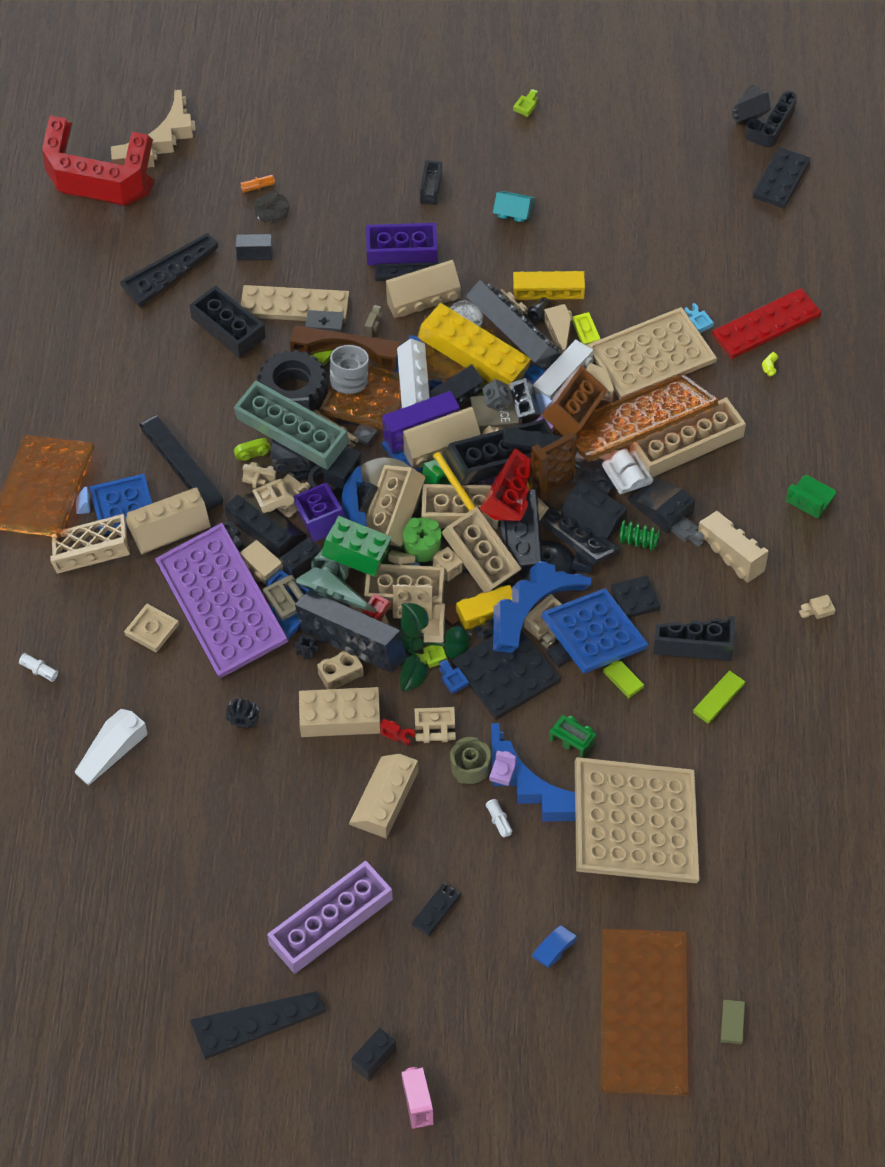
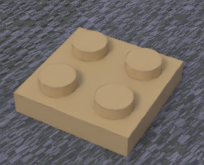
M146 604L124 633L125 636L157 653L178 627L179 622L175 618Z

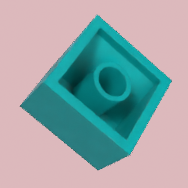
M506 191L497 192L493 213L497 214L499 218L507 219L508 216L514 217L515 221L524 222V219L530 218L536 197Z

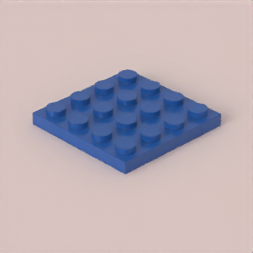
M606 588L546 610L541 616L583 674L643 651L648 646V643Z

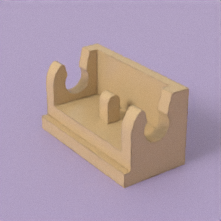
M550 594L527 614L524 619V628L540 640L548 633V625L542 619V613L562 604Z

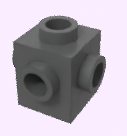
M494 379L482 388L485 404L489 408L499 412L512 403L508 384Z

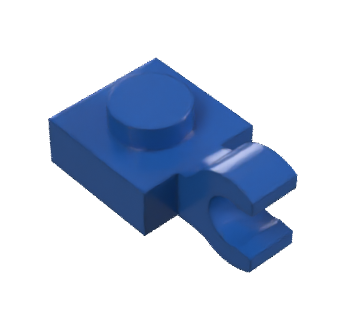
M447 660L439 663L441 666L439 670L443 674L442 681L452 695L469 686V681L459 668L453 670Z

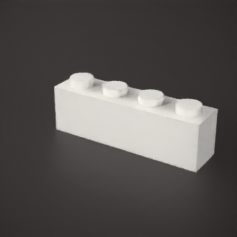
M409 339L397 348L402 408L429 399L425 343Z
M575 340L533 384L535 395L540 392L552 400L566 379L581 365L586 368L589 363H593V349Z

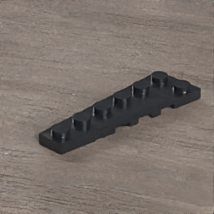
M206 233L121 280L120 285L140 308L218 248V243L209 233Z
M541 500L548 507V510L540 519V524L590 563L597 565L619 554L621 549L619 546L602 536L596 537L591 534V529L587 527L581 528L576 525V520L563 517L561 511Z
M317 991L193 1018L190 1022L206 1060L323 1014L325 1009Z

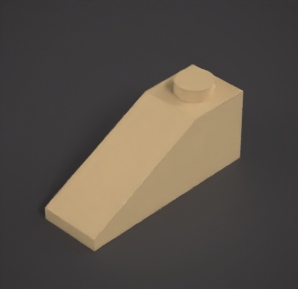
M565 304L545 309L544 312L545 324L553 342L560 348L558 350L560 354L567 349L570 324L573 320L570 310H567Z

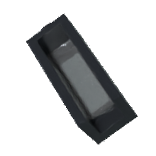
M425 160L420 187L421 204L437 205L442 177V162Z

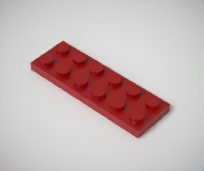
M800 288L712 330V336L728 356L734 359L820 317L821 311L803 289Z

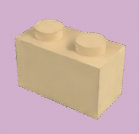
M258 540L240 552L244 563L253 574V577L265 586L268 585L267 581L279 569L283 571L282 562Z

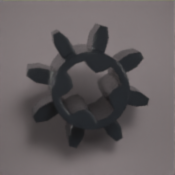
M310 635L300 636L299 642H295L296 655H301L303 660L306 658L313 659L314 652H319L317 639H312Z

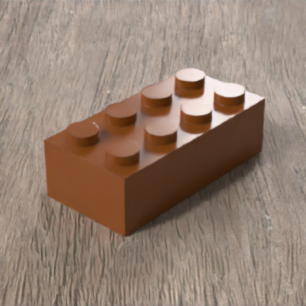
M581 365L566 379L541 415L563 436L572 432L576 434L583 427L608 389Z

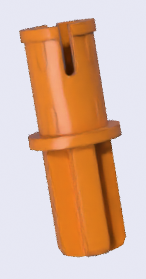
M274 176L255 177V179L240 182L242 192L245 193L257 189L259 191L260 188L274 185Z

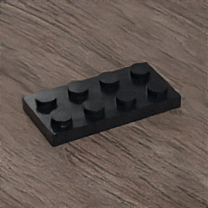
M778 147L754 190L752 198L785 209L807 169L811 157Z
M535 489L529 490L527 493L526 501H528V507L520 521L501 520L502 542L521 568L534 566L537 562L543 561L538 494Z

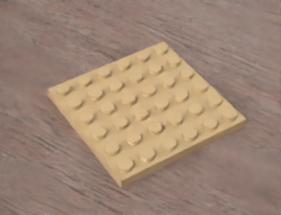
M576 757V871L698 883L699 864L694 770Z

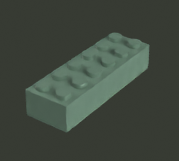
M256 380L234 407L238 420L327 470L349 443L346 430Z

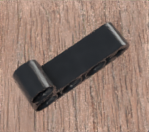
M785 91L766 122L758 119L748 120L745 138L764 147L774 146L795 110L797 95L793 91Z

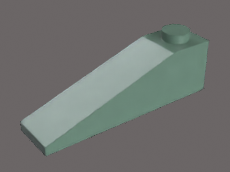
M314 567L296 580V583L326 598L376 613V609L341 578L334 575V570L323 567V569Z

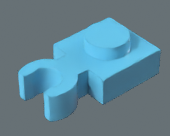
M695 303L692 305L693 311L685 307V313L699 333L713 327L714 322L705 311L699 312L698 306Z

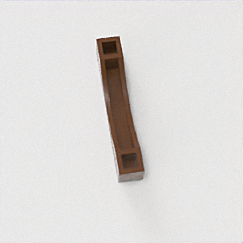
M296 325L290 339V352L299 350L301 353L305 351L312 355L324 351H333L344 345H354L364 349L368 354V359L376 366L392 370L397 368V348L401 346V342Z

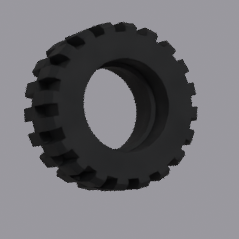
M286 350L281 354L278 352L274 354L273 358L269 357L266 360V364L263 363L257 376L258 382L289 399L309 397L312 412L316 409L319 410L327 399L326 370L322 362L318 361V358L315 356H310V353L305 351L301 353L299 350H294V352ZM290 379H299L308 383L305 387L296 391H286L278 387L282 382Z

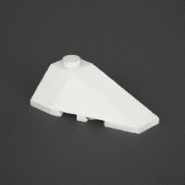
M124 709L117 711L105 722L75 770V774L89 786L148 735L145 722L132 711Z

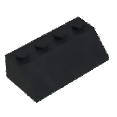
M253 493L237 494L225 505L226 519L255 541L258 540L278 559L292 550L306 537L303 531L275 510L263 513Z

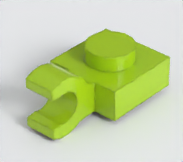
M531 89L527 97L522 95L513 106V111L528 117L536 107L538 91Z

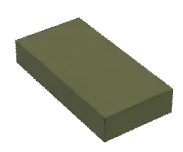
M723 1000L720 1042L742 1045L745 1002Z

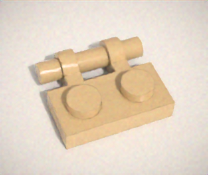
M454 707L415 709V730L423 729V733L416 734V741L430 743V741L448 742V740H456L455 732H447L448 728H455ZM429 729H441V733H429Z

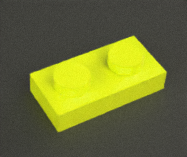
M589 312L573 316L572 322L581 343L587 346L600 340Z

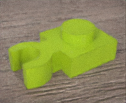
M431 645L423 648L424 654L416 653L419 656L420 662L428 664L429 668L447 660L443 646Z

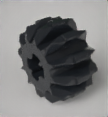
M233 699L227 706L226 720L230 721L231 725H236L237 728H252L259 720L260 707L256 706L255 702H250L249 699Z

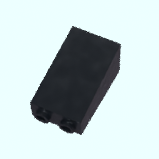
M309 397L290 398V400L311 411ZM272 439L271 460L273 470L277 472L311 470V460Z

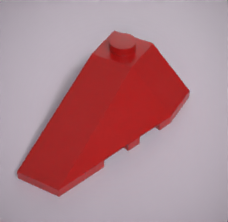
M516 448L513 450L479 508L481 511L494 520L520 521L528 507L526 496L529 492L527 480L530 475V458Z

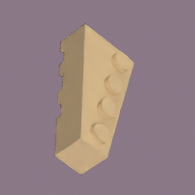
M715 511L699 522L698 531L704 535L702 540H706L711 545L712 550L718 553L724 562L735 570L739 578H743L748 583L765 572L768 550L765 547L760 549L757 546L758 542L753 538L747 539L745 532L741 529L736 530L733 523L721 513Z

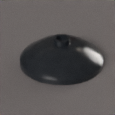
M541 541L543 561L555 565V572L564 571L567 574L573 575L575 570L571 568L574 557L570 550L555 541ZM533 566L521 568L519 574L523 580L530 581V569Z

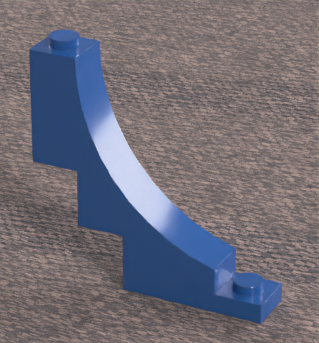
M491 723L492 768L496 760L497 751H507L516 756V767L509 786H517V804L541 803L542 822L576 821L575 792L555 787L533 774L519 759L511 741H504L503 731H499V723ZM492 781V786H507Z

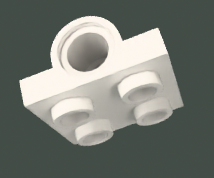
M628 449L620 450L614 454L612 459L606 460L602 464L620 494L650 485L653 482L651 475L635 451L629 452Z

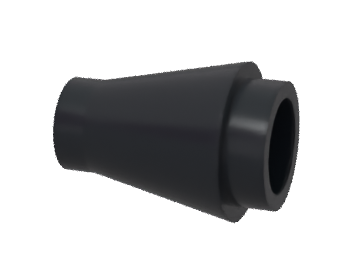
M543 297L529 307L527 314L529 319L534 322L541 321L544 318L545 309L550 305V301Z

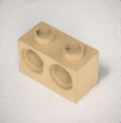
M342 651L337 656L331 659H324L320 664H317L318 674L327 690L336 689L364 676L363 666L358 657L348 654L347 651Z

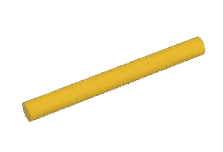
M435 453L434 458L470 512L476 508L441 453Z

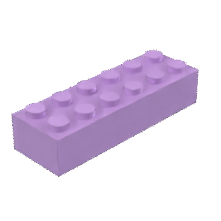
M364 861L267 934L269 945L290 970L296 974L393 900L392 889L370 864Z

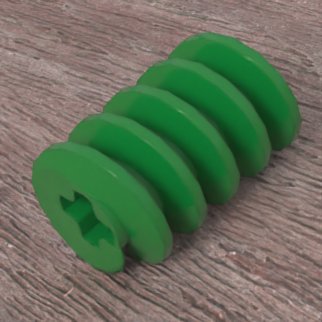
M623 520L619 536L620 543L624 544L627 539L629 546L635 541V547L638 548L642 543L643 549H646L649 545L650 551H653L658 544L661 528L655 533L653 526L648 531L647 525L640 529V523H637L634 528L632 521L626 526L625 520Z

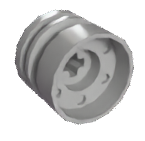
M344 345L336 348L331 353L330 384L338 392L353 394L362 391L367 386L369 359L364 349L354 345Z

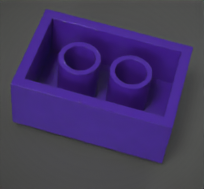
M327 482L293 496L297 512L313 542L328 536L338 516L345 518L344 512Z

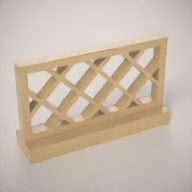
M121 514L53 532L51 563L57 574L130 555V549L127 545L125 515ZM121 522L116 529L111 527L114 523ZM99 526L103 527L98 533L93 532ZM108 530L112 533L107 538L103 536ZM79 532H85L80 538L76 537ZM89 535L93 536L94 538L89 543L85 541ZM117 535L122 536L121 538L114 539ZM66 536L62 543L57 541V538ZM99 539L104 541L102 543L95 544ZM71 540L76 541L72 547L66 546ZM81 544L85 546L83 548L77 549ZM63 549L67 550V552L60 553Z

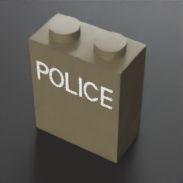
M512 393L510 394L512 403L499 412L486 406L484 396L471 397V407L474 410L481 434L488 426L504 429V427L510 428L522 425V419L517 417Z

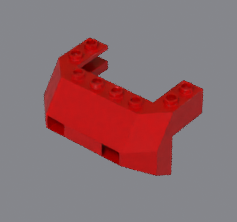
M49 116L42 152L45 171L60 193L127 206L149 195L155 181L146 174L154 140L149 135L131 132L124 165L65 154L72 123L67 121L66 118Z

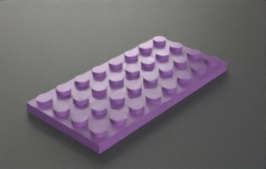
M223 523L155 558L219 679L289 642Z

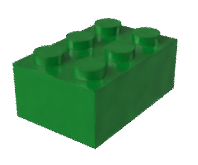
M338 516L325 539L321 556L375 577L388 553L392 537Z

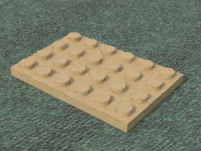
M682 307L587 345L593 349V358L597 366L607 370L614 387V392L620 401L713 364L717 360V357Z

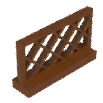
M574 432L544 448H541L538 444L532 447L530 490L535 489L538 498L543 501L547 500V493L574 478L577 437Z

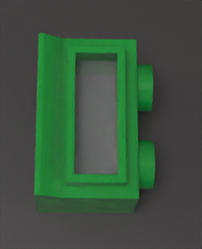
M562 715L549 731V740L551 742L556 737L563 740V747L569 750L573 746L580 750L579 758H584L596 741L594 730L589 726H581L572 716L566 717Z

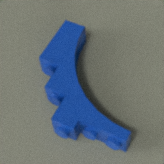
M545 561L537 562L530 569V581H518L512 588V600L503 599L494 606L493 651L512 653L519 646L520 631L524 619L535 603L550 594L558 592L585 591L591 585V577H585L583 574H567L564 571L555 572V565Z

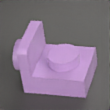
M497 751L489 780L509 786L516 767V756L507 751Z

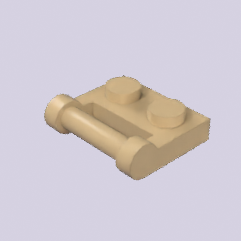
M283 479L275 480L252 490L263 513L271 512L284 504L290 506L294 503V498L288 492L286 482ZM274 491H280L281 496L276 497Z

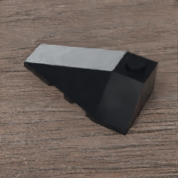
M750 85L733 107L732 117L736 124L745 123L750 119H759L771 110L769 93L765 90H760V87H756V85Z

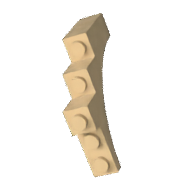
M175 90L174 102L166 119L158 128L148 134L154 140L147 168L155 167L154 160H157V154L174 152L173 145H176V139L193 138L192 131H196L195 121H191L190 114H187V109H184V107H187L186 97H182L181 90ZM129 143L111 147L112 163L124 165Z

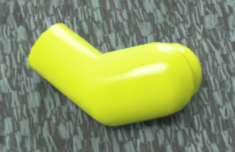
M774 352L762 362L763 371L768 376H773L776 373L773 363L778 359V355Z

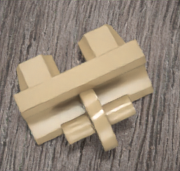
M251 462L249 465L244 464L242 482L253 484V489H257L259 486L275 481L277 471L273 470L272 466L262 468L258 463Z

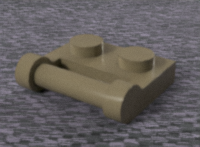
M289 575L263 589L264 595L282 621L297 614L296 603L285 587H290L298 600L304 596L296 584V579L293 575Z

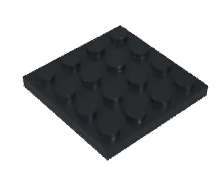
M522 630L520 631L519 646L512 653L493 651L492 636L451 660L453 667L461 670L469 681L471 690L495 720L560 682L559 675Z

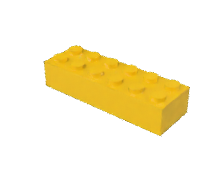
M442 303L434 309L420 327L418 335L420 340L465 368L472 364L481 378L489 383L497 379L508 384L510 389L509 383L520 380L524 376L525 371L528 370L531 361L529 357Z

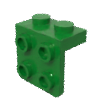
M804 475L797 485H790L787 491L786 502L818 519L835 497L836 491L816 479Z

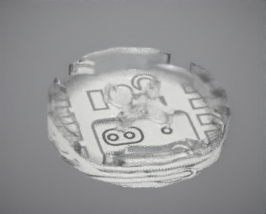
M468 300L458 301L450 307V309L474 324L481 325L483 312Z

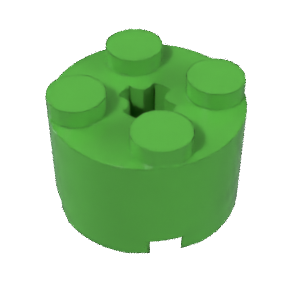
M428 518L410 519L403 530L405 553L414 555L417 562L430 561L441 550V529L438 522Z

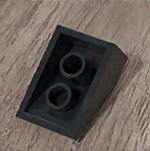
M653 477V482L650 485L639 488L627 500L668 534L671 531V527L683 517L688 518L694 513L695 500L683 489Z

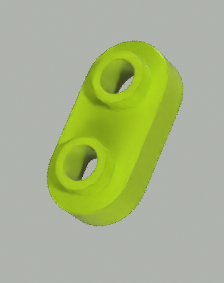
M259 438L239 444L235 447L234 454L237 460L247 461L250 458L268 454L271 450V445L267 438Z

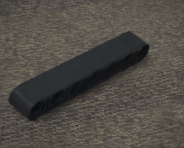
M156 414L139 423L144 435L188 490L197 487L205 503L206 511L223 503V498L217 488Z

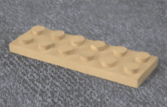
M244 285L241 306L254 317L263 319L306 321L308 310L343 312L344 323H346L349 291Z

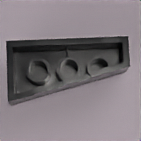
M730 616L724 620L711 618L710 621L706 622L692 620L691 623L682 624L681 622L656 624L653 654L731 661L734 649L735 616Z

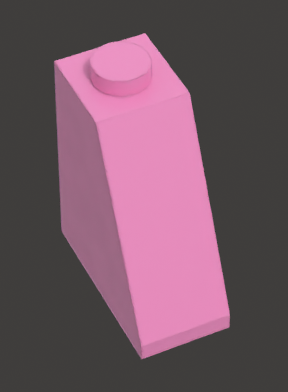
M408 1068L402 1072V1082L412 1129L433 1125V1108L423 1068Z

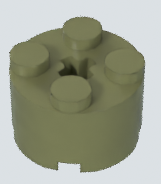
M465 737L456 742V745L450 751V768L453 776L459 783L475 784L488 777L491 758L488 745L475 737Z

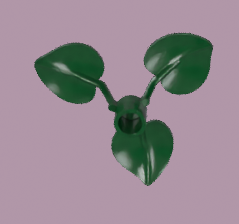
M414 603L401 604V628L404 633L402 641L404 649H408L407 652L414 656L407 657L402 664L400 672L401 691H408L419 687L426 678V665L419 661V656L414 652L419 650L423 644L446 646L445 655L451 659L466 652L470 645V636L464 628L459 626H453L446 632V643L424 642L417 635H420L422 633L421 630L427 627L429 623L428 613L422 606Z

